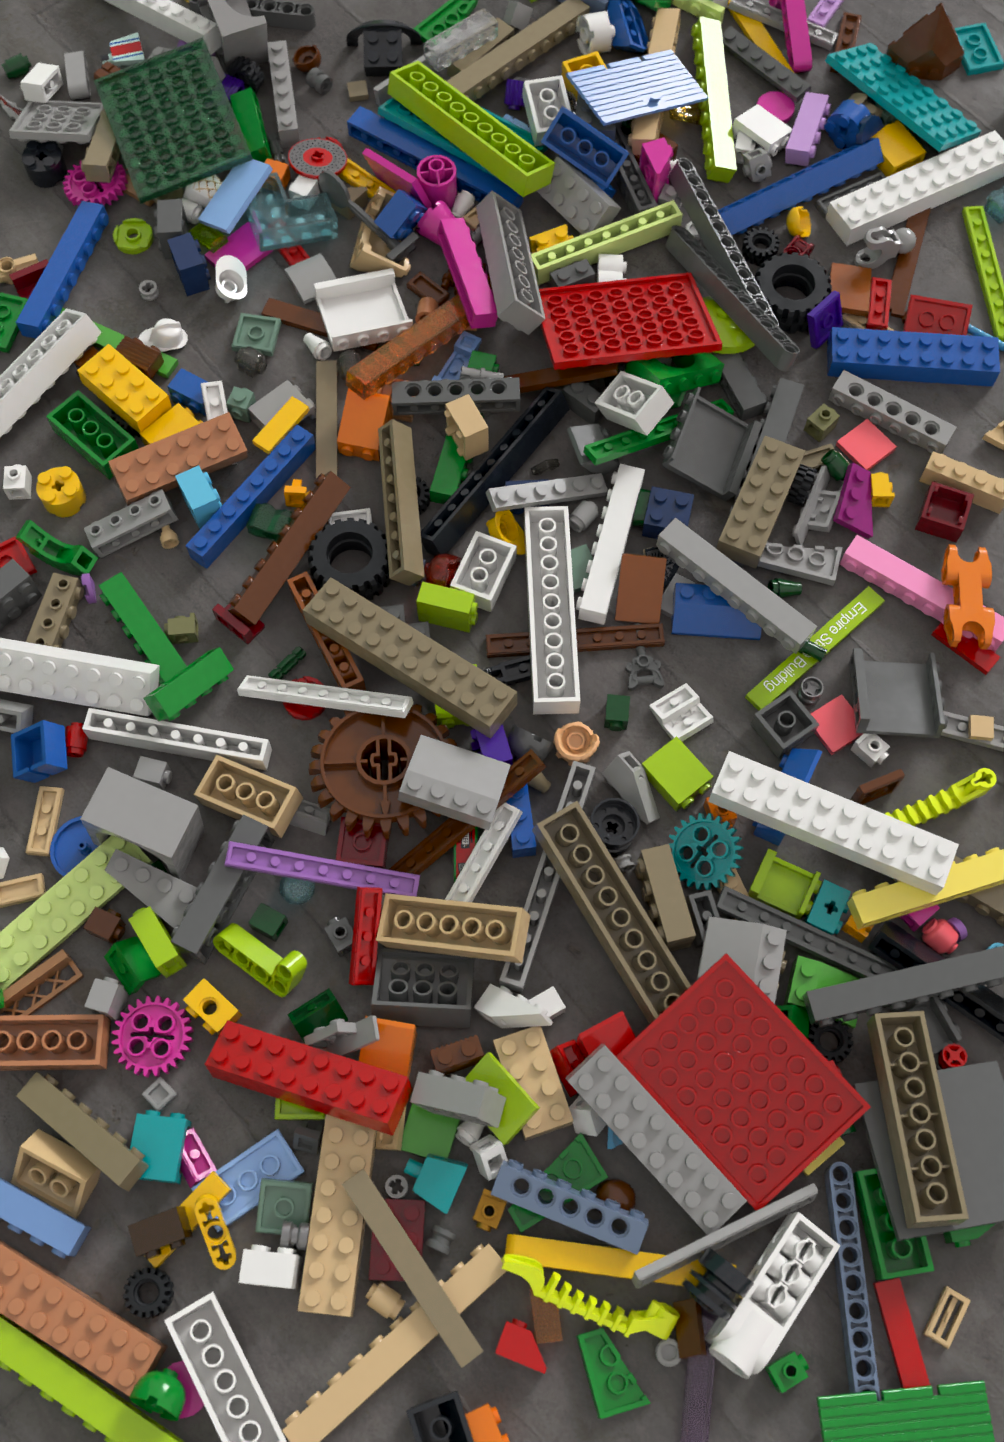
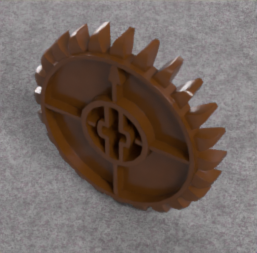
M419 704L412 705L405 718L344 710L345 717L342 719L332 717L329 720L331 731L321 730L318 734V741L323 744H317L311 749V757L318 760L312 761L308 766L309 775L320 774L311 781L312 793L324 789L318 797L319 807L323 808L334 801L330 809V819L332 822H335L346 812L345 825L348 832L352 831L359 819L363 820L365 838L370 837L375 823H380L383 837L389 839L392 823L395 822L398 823L403 835L408 836L409 818L411 817L423 829L426 828L425 809L399 801V790L420 736L424 735L457 746L455 740L444 739L450 735L449 728L441 724L435 726L437 724V716L434 713L422 715V706ZM386 759L389 761V780L384 781L382 780V760ZM399 763L401 764V774H399ZM369 766H371L372 777L369 776ZM432 812V813L435 814L437 817H440V816H441V814Z

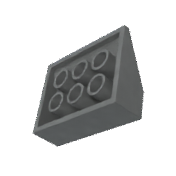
M379 948L371 1002L372 1016H376L379 1019L414 1024L415 1026L470 1028L475 958Z

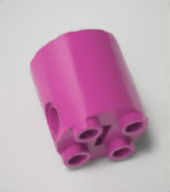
M442 155L428 156L421 160L417 166V180L431 201L432 209L437 207L435 204L437 201L442 200L452 210L457 197L456 166L448 157Z

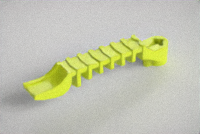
M981 768L970 776L951 785L947 791L940 790L935 796L929 795L924 801H916L913 806L908 804L901 811L896 809L892 814L889 812L885 814L916 827L932 818L936 819L941 814H947L953 809H959L971 800L985 795L995 785L997 781L996 775L988 768Z
M504 1254L501 1259L503 1263L501 1268L523 1277L530 1284L534 1296L542 1298L546 1303L549 1301L556 1304L559 1309L563 1307L573 1315L575 1313L582 1315L587 1321L588 1319L596 1321L599 1326H602V1324L608 1326L613 1332L616 1330L622 1332L627 1338L630 1334L647 1331L663 1340H668L680 1317L679 1312L673 1307L656 1300H652L647 1310L635 1311L631 1309L627 1317L624 1315V1309L618 1305L613 1314L609 1313L611 1305L603 1300L600 1308H597L595 1306L598 1300L590 1295L587 1302H583L584 1293L579 1289L576 1290L573 1297L569 1296L572 1286L566 1281L560 1291L555 1290L561 1278L560 1274L555 1271L545 1286L544 1269L539 1261L516 1254Z

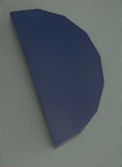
M867 115L861 120L860 124L862 126L860 133L856 134V144L865 143L884 128L879 116Z

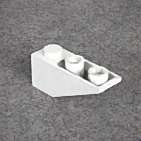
M490 984L474 1006V1009L485 1020L500 1028L551 1026L553 1024L546 1015L548 1011L537 1003L534 1006L531 1005L530 1001L520 994L517 997L513 996V993L502 985L498 988Z

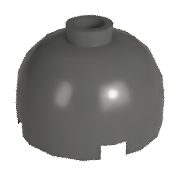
M514 724L507 739L511 753L516 756L514 761L519 760L530 749L534 751L541 761H544L554 746V743Z

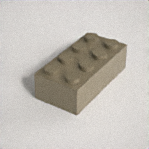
M665 844L641 850L637 859V865L635 866V873L637 879H641L643 883L641 894L644 902L648 901L649 904L648 917L655 925L656 930L670 952L688 948L691 946L696 934L670 845Z

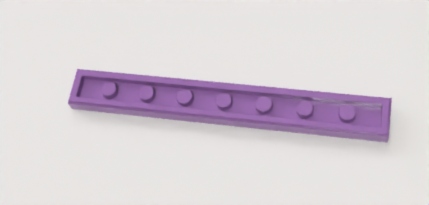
M229 841L224 865L231 868L357 890V887L383 888V895L395 894L417 897L420 875Z

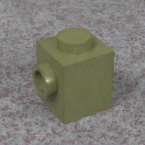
M823 403L807 418L804 431L820 443L836 428L840 415L833 408H829Z

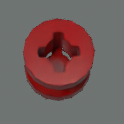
M954 1043L945 1046L938 1056V1064L941 1069L964 1066L967 1061L965 1049Z

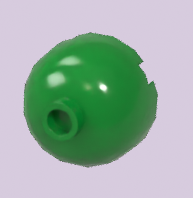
M164 1368L162 1372L151 1371L143 1375L136 1383L129 1398H131L130 1401L146 1412L152 1413L154 1411L160 1414V1418L177 1421L186 1401V1391L183 1384L177 1380L178 1373Z

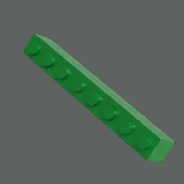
M472 350L467 367L475 369L482 367L486 371L499 373L500 365L497 364V355ZM446 435L430 488V502L445 504L468 477L469 469H467L468 463H472L473 458L465 460L463 456H459L457 453L458 447L452 436Z

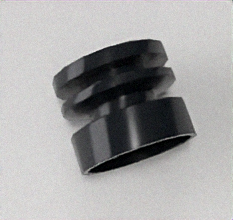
M608 798L601 801L594 807L589 821L612 857L623 854L631 846L640 827V819L636 809L629 802L620 798ZM608 829L610 831L613 829L615 832L608 833L606 830Z
M708 1247L698 1260L706 1270L704 1275L691 1270L690 1274L699 1282L694 1286L685 1278L682 1285L687 1289L691 1298L709 1313L728 1321L731 1315L721 1307L726 1302L736 1310L737 1305L729 1296L733 1292L744 1298L754 1283L722 1256Z

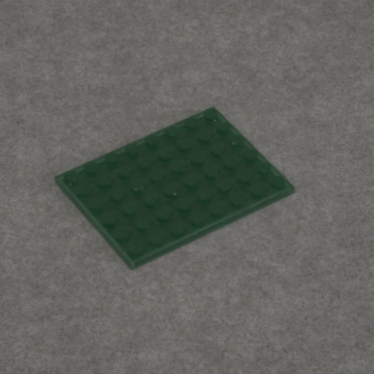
M203 37L94 80L141 204L253 160Z

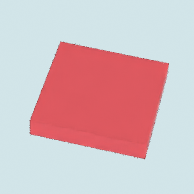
M869 419L863 421L836 443V446L853 463L860 465L868 471L893 453L897 447Z
M842 694L811 713L819 723L815 735L831 755L857 740L863 734L856 733L854 709Z

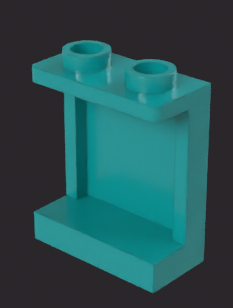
M146 1110L145 1114L137 1113L130 1150L133 1146L145 1155L143 1161L149 1165L139 1180L181 1184L182 1173H179L187 1127H191V1121L185 1119L184 1114L170 1113V1117L160 1116L161 1112Z

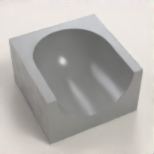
M197 0L201 15L215 22L220 31L222 46L216 52L226 74H228V68L238 56H245V59L247 57L250 58V62L254 61L255 65L268 62L267 21L264 15L258 17L251 16L247 0Z
M110 767L106 769L80 818L95 845L100 846L111 835L126 840L161 859L167 865L170 875L180 880L205 832L198 805Z

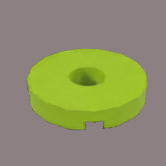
M126 219L122 221L123 224L117 225L114 229V243L120 251L126 254H140L146 251L154 240L151 226L143 219ZM132 234H138L135 238H129Z

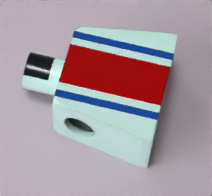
M138 33L111 41L109 43L111 53L100 55L103 64L109 61L130 75L148 74Z

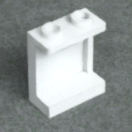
M758 104L735 118L732 125L734 139L737 138L738 131H742L764 147L769 157L775 156L778 151L786 148L792 132V128Z

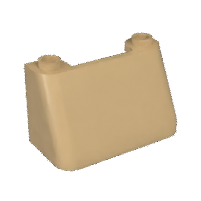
M380 186L368 203L365 212L375 220L395 193ZM361 222L349 265L350 268L368 273L393 268L395 277L402 278L403 275L407 276L411 264H409V259L406 257L400 263H395L385 258L386 254L391 250L380 237L366 224Z

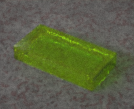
M201 223L188 231L194 240L197 239L201 245L212 253L228 243V239L224 234Z

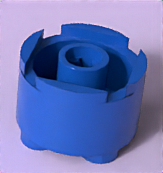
M852 99L843 101L824 125L828 135L839 149L848 148L856 144V134L860 133L862 126L860 124L861 120L865 116L871 115L865 105L853 103L855 100Z

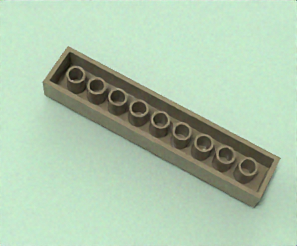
M331 577L303 609L308 625L490 739L517 706V691Z
M575 801L536 824L532 832L650 1024L691 985L578 801Z

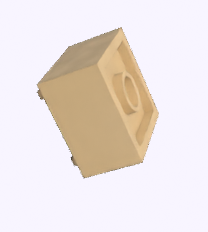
M467 394L445 404L446 411H444V415L446 416L447 425L445 432L448 436H452L455 441L459 456H463L465 460L489 451L488 426L470 395Z

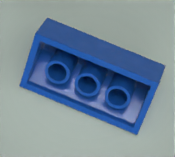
M564 106L561 107L541 140V143L606 188L629 155L627 150Z
M688 583L675 584L671 634L760 640L762 627L749 621L740 610L732 608L727 600L720 595L714 594L709 586Z
M792 748L789 755H783L779 767L783 768L781 772L809 783L822 751ZM756 821L752 824V826L756 827L753 835L777 846L780 845L786 835Z

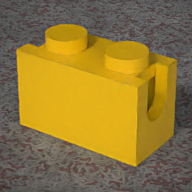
M566 224L529 237L531 254L574 237L573 235L568 236Z

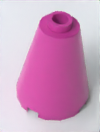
M442 200L435 203L437 205L436 208L432 209L430 207L425 212L417 225L420 229H416L421 236L439 246L441 244L437 231L440 219L456 218Z

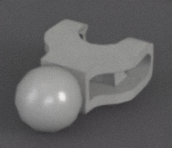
M880 226L870 229L863 239L868 247L857 252L854 263L856 266L874 269L884 264L890 258L896 257L897 253L906 254L915 247V233L909 228H899L895 231L894 229L887 230L885 227ZM870 257V261L868 262L861 260Z

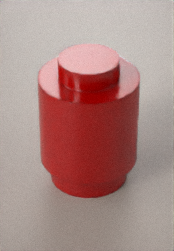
M73 722L71 726H66V754L69 757L80 758L87 751L88 737L82 729L83 723Z

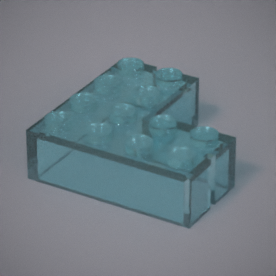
M277 172L270 173L261 187V194H256L245 211L260 252L338 238V219L327 193L288 199Z

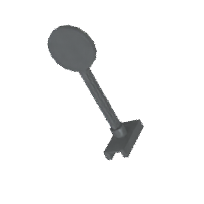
M328 170L320 173L319 184L329 201L340 208L348 207L387 244L391 251L386 254L385 258L395 263H400L404 257H407L416 249L417 246L414 243L419 239L418 235L412 232L402 242L392 239L374 223V219L350 199L347 187L336 174Z

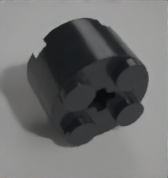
M32 140L26 144V148L22 153V162L29 179L36 186L51 188L56 186V182L59 180L63 181L65 179L64 176H67V166L61 150L55 141L38 142Z

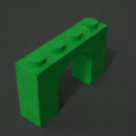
M705 352L674 356L673 362L681 368L667 366L653 358L650 360L627 362L625 372L663 386L668 395L719 383L724 363L713 354Z

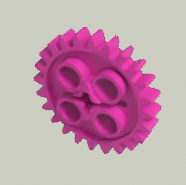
M81 160L79 161V166L73 165L74 170H68L69 175L64 176L66 181L63 182V190L69 202L71 201L74 206L78 205V207L81 201L102 205L107 203L111 206V200L118 201L117 195L123 196L122 190H126L125 184H128L126 172L122 164L118 162L110 183L96 182L102 192L98 190L95 182L86 181L85 172H82Z
M147 996L146 1003L143 1004L137 999L136 1008L128 1005L130 1012L128 1014L120 1013L124 1020L115 1021V1024L120 1028L119 1030L112 1031V1034L117 1036L118 1039L113 1040L111 1044L119 1046L114 1051V1054L117 1056L122 1055L118 1062L121 1064L127 1062L125 1069L130 1071L134 1068V1074L137 1076L143 1070L146 1078H149L151 1071H153L154 1076L159 1077L160 1070L169 1074L168 1066L170 1065L177 1069V1059L186 1060L182 1053L183 1051H191L186 1046V1043L193 1042V1039L187 1036V1034L192 1033L194 1029L186 1027L191 1022V1019L189 1017L183 1018L187 1012L184 1009L178 1011L180 1005L177 1002L171 1005V1000L166 998L162 1003L160 996H157L153 1002ZM142 1018H148L147 1025L144 1028L138 1029V1021ZM172 1020L171 1028L163 1031L162 1024L164 1021ZM155 1032L157 1035L161 1037L174 1036V1039L167 1040L164 1038L154 1037L151 1041L145 1036L132 1037L131 1034L139 1033L142 1035L152 1036ZM139 1042H143V1050L140 1053L134 1054V1046ZM163 1044H168L167 1053L159 1056L158 1048Z

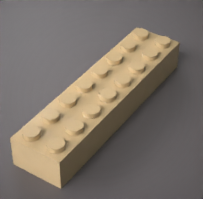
M327 1114L298 1311L353 1317L366 1221L342 1184L363 1169L369 1178H372L377 1131Z

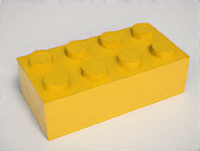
M110 344L106 345L77 370L82 384L138 433H141L172 408L169 395Z

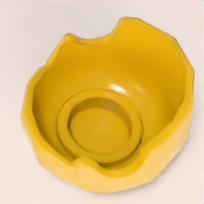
M803 206L792 208L786 219L787 229L793 237L799 235L800 238L809 237L811 233L809 212L806 209H802Z

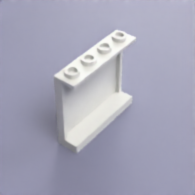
M393 268L314 283L315 300L333 352L413 336V320L408 319L395 284Z

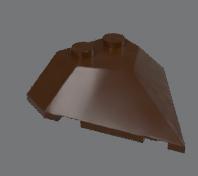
M942 2L936 6V10L930 15L926 14L907 29L900 39L892 41L886 51V55L892 58L891 61L896 65L903 66L906 69L905 72L910 76L936 81L943 80L957 70L965 53L963 46L959 43L958 35L951 20L945 13Z

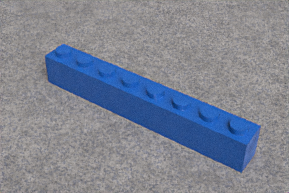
M81 201L16 321L23 336L37 339L60 315L61 309L68 300L73 287L77 284V279L84 270L87 260L100 240L104 228L109 223V216L104 205Z
M296 424L185 545L190 558L207 569L315 451L314 435Z

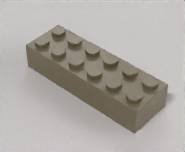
M764 436L718 540L717 550L731 560L755 569L757 568L806 450Z

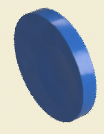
M82 816L73 818L63 824L51 841L50 858L54 868L63 877L99 847L93 843L80 819Z

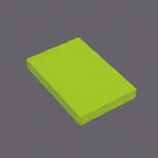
M491 1052L486 1053L465 1077L466 1081L473 1083L474 1079L488 1083V1086L499 1089L498 1094L506 1098L499 1127L488 1126L503 1145H508L540 1109Z

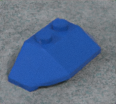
M609 0L607 7L610 24L615 28V37H612V45L616 49L626 52L647 51L649 40L643 20L635 5L630 0Z

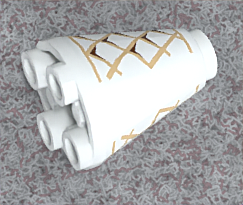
M200 164L193 174L187 175L185 179L187 186L183 198L206 208L223 182L209 167Z

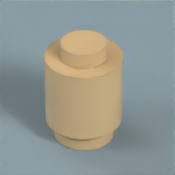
M382 1281L379 1285L373 1283L365 1296L369 1299L366 1305L386 1319L390 1317L392 1320H395L405 1301L401 1299L402 1295Z

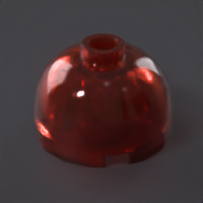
M452 554L435 556L430 563H426L424 566L425 582L450 588V584L461 563L459 560L462 558Z

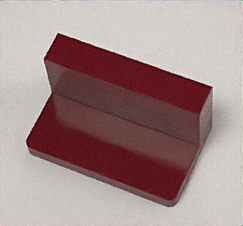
M47 259L9 274L19 297L29 299L48 264Z
M218 603L212 609L215 618L247 645L265 628L264 623L260 620L251 627L246 626L228 612V609L231 607L230 604L224 608Z

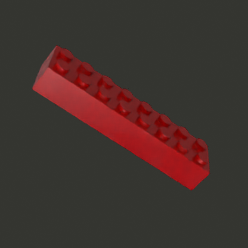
M228 1020L205 1062V1066L214 1078L391 1136L395 1133L413 1091L407 1076Z

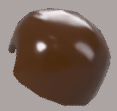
M306 45L300 47L292 59L300 72L309 73L312 68H319L321 53L316 45Z
M606 1180L599 1184L595 1191L596 1198L606 1201V1199L614 1200L621 1204L620 1208L630 1211V1209L635 1207L636 1194L634 1189L623 1180Z

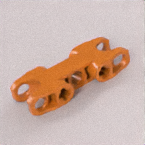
M949 544L945 550L941 569L942 584L953 586L954 605L947 604L944 610V630L948 643L952 647H957L961 641L962 631H970L977 637L980 649H988L993 638L995 612L993 608L983 607L982 588L988 589L992 582V565L985 547H978L977 552L974 554L973 562H966L959 557L956 545Z

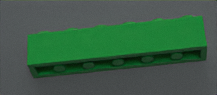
M122 572L98 585L102 591V594L99 595L105 606L111 605L113 610L110 612L116 622L122 621L124 624L122 630L127 638L133 637L136 642L133 646L138 654L146 656L147 660L144 662L160 665V685L187 666Z

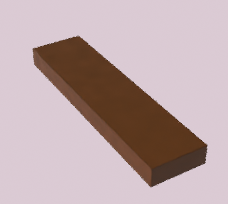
M843 13L834 53L855 47L862 15ZM830 68V72L840 74L834 68Z

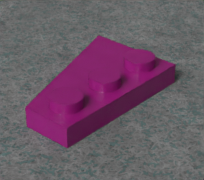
M851 463L847 467L833 521L867 539L873 537L871 472L855 463Z

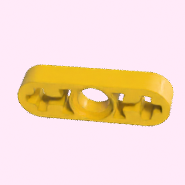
M204 1194L196 1200L195 1215L213 1264L218 1269L226 1270L231 1268L236 1261V1249L218 1200L211 1194ZM203 1202H207L208 1205L213 1204L211 1207L213 1219L209 1221L206 1211H200ZM211 1226H220L223 1229V1234L219 1238H211L208 1235V1229ZM222 1243L225 1253H231L229 1260L225 1262L223 1258L218 1259L220 1257L219 1245Z

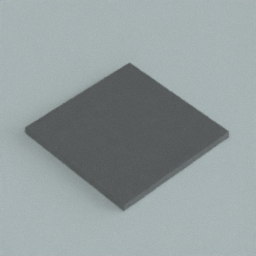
M997 1060L937 1070L969 1217L968 1220L959 1225L907 1229L878 1080L858 1083L852 1086L871 1106L861 1116L897 1241L1004 1222V1080Z

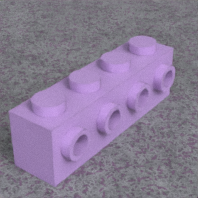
M806 92L786 146L785 163L808 166L811 158L814 159L816 144H819L821 140V130L825 129V117L829 116L831 111V104H828L829 95Z

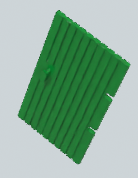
M980 1380L937 1385L938 1395H933L931 1385L881 1390L882 1401H877L875 1391L817 1397L823 1442H995L985 1382Z

